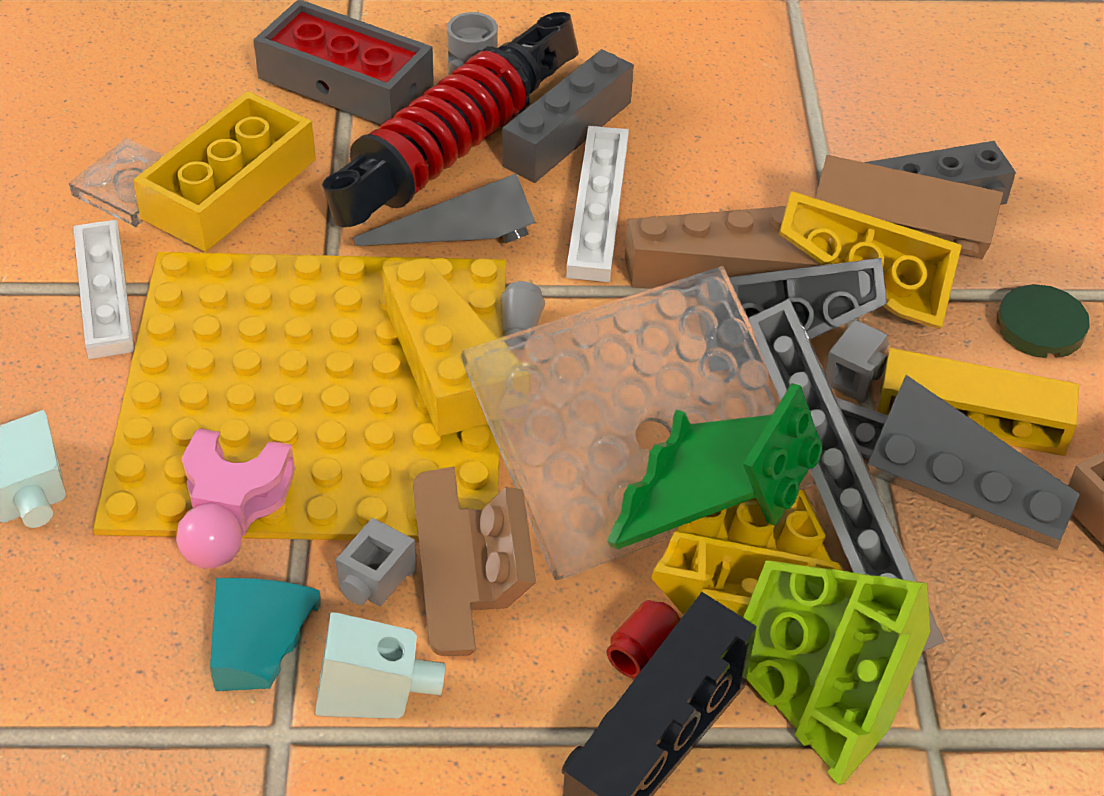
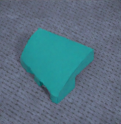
M216 578L210 661L215 691L270 689L281 671V660L286 654L293 651L301 638L300 628L311 610L318 611L321 606L320 590L275 580Z

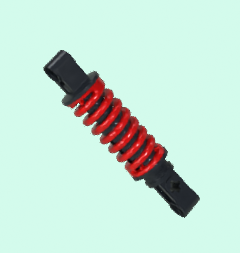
M566 12L547 14L511 42L504 43L498 48L487 46L483 50H477L466 63L456 68L451 75L441 79L437 85L425 91L422 96L413 100L408 107L398 111L393 118L383 122L378 129L355 140L350 149L351 162L339 171L326 177L322 183L335 224L339 227H353L368 220L371 214L383 205L391 208L404 207L413 199L417 192L425 188L428 180L431 181L439 177L443 169L453 166L457 158L464 157L469 153L471 147L481 144L484 138L495 133L499 126L506 124L511 117L527 109L530 105V94L539 87L540 83L579 54L571 15Z

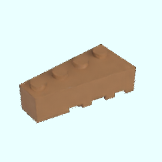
M826 155L816 199L962 245L960 254L983 259L991 245L1003 192Z
M786 206L627 219L625 261L633 288L689 292L692 286H694L693 282L814 267L820 266V263L779 235Z

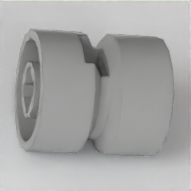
M479 12L461 13L451 18L447 23L448 75H451L456 68L466 63L477 50H483L487 46L498 47V25L495 19Z

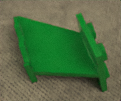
M791 383L772 415L690 424L686 413L676 410L673 417L671 435L666 442L655 444L649 452L647 471L642 481L629 484L624 492L621 514L607 539L609 546L619 550L753 498H757L766 522L776 526L784 511L794 505L802 480L808 470L813 469L817 465L822 453V442L819 439L801 385Z

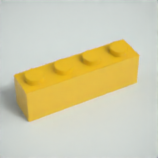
M895 348L889 349L877 407L878 413L889 415L905 375H908L1006 444L1061 456L1066 455L1077 426L1079 383Z

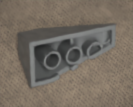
M516 173L355 236L353 240L356 246L485 240L502 236L506 244L529 235L526 226L536 222Z
M882 258L693 282L699 330L709 373L752 368L765 363L746 319L790 299L810 340L887 304Z

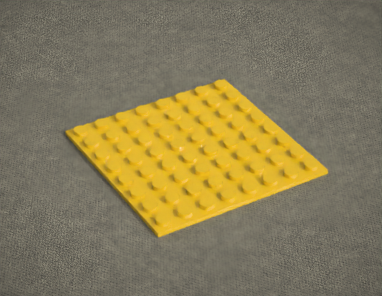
M157 252L93 525L94 535L177 536L178 523L188 511L193 509L187 486L188 478L184 470L182 458L194 433L198 429L220 432L218 440L223 449L224 458L231 463H246L257 458L268 442L274 441L292 445L295 471L283 506L270 515L253 521L245 536L242 535V538L353 540L371 518H374L415 539V542H419L413 481L422 472L453 466L455 467L459 509L482 510L498 494L501 421L438 437L385 307L382 267L425 257ZM428 258L503 344L501 295L506 290V259Z

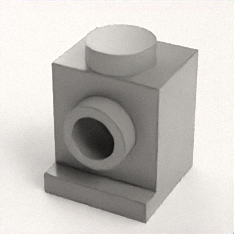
M854 320L829 351L825 375L831 388L864 403L868 398L872 379L877 381L885 370L888 355L884 354V351L889 345L888 334L858 320Z
M371 518L336 558L338 584L344 596L358 605H363L369 600L381 607L405 577H412L417 571L415 539Z

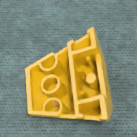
M799 489L794 505L784 511L776 526L766 522L757 498L679 526L673 533L663 557L658 561L651 579L683 616L700 593L704 592L733 612L744 617L765 561H778L841 571L842 569L839 563L831 561L823 544L826 535L805 491Z

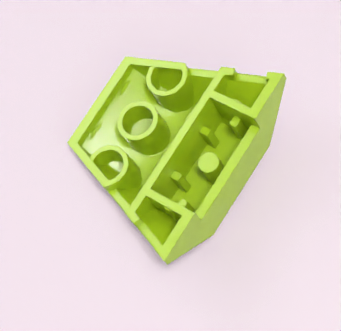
M765 561L743 617L757 626L747 680L769 706L776 705L795 727V736L804 746L810 745L830 768L827 773L838 785H842L890 730L931 632L928 583L778 561Z

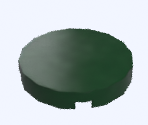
M1031 284L1015 288L1005 295L997 313V323L999 321L1001 326L1000 333L1003 338L1017 350L1034 357L1047 358L1048 353H1059L1058 358L1069 356L1081 348L1090 327L1089 314L1080 301L1068 292L1046 285Z

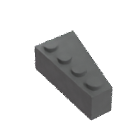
M905 375L868 462L870 474L874 477L1057 550L1080 495L908 375Z

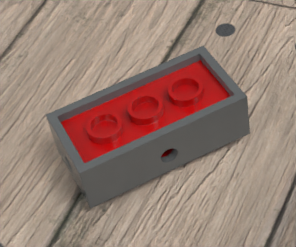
M303 0L294 2L253 39L259 79L378 124L393 118L398 111L408 107L413 100L422 96L425 91L434 86L432 46Z

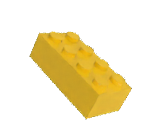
M246 91L133 179L140 218L207 252L316 160L312 121L250 91Z

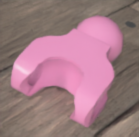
M198 429L194 433L182 458L184 470L188 478L187 486L193 509L188 511L178 523L176 536L178 549L188 563L199 568L210 569L218 568L231 562L239 552L242 535L245 536L250 524L258 518L270 515L283 506L295 471L291 444L274 441L268 442L257 458L246 463H231L224 458L223 449L218 440L220 432Z

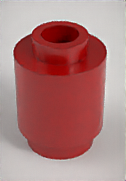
M651 600L642 602L611 636V645L606 651L611 664L621 674L635 679L680 621L678 613L664 602Z

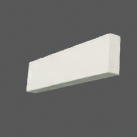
M110 220L75 225L73 229L85 347L88 359L134 352L118 221Z

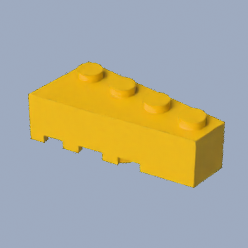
M426 257L382 267L385 307L438 437L529 414V373Z

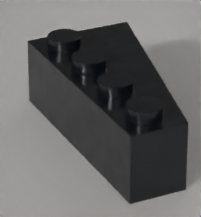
M701 592L615 706L606 713L598 728L585 745L576 747L570 753L562 767V774L564 775L563 796H653L745 688L757 626L704 592Z

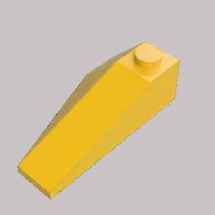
M791 191L779 231L780 236L822 265L882 258L887 304L883 305V307L898 317L939 330L943 327L962 245Z

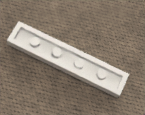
M588 126L566 278L610 282L629 129Z

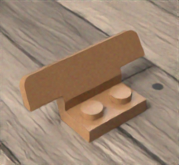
M453 466L418 474L413 481L430 647L439 656H469L476 650L471 610L508 608L536 583L523 489L504 487L482 510L459 509L455 467Z

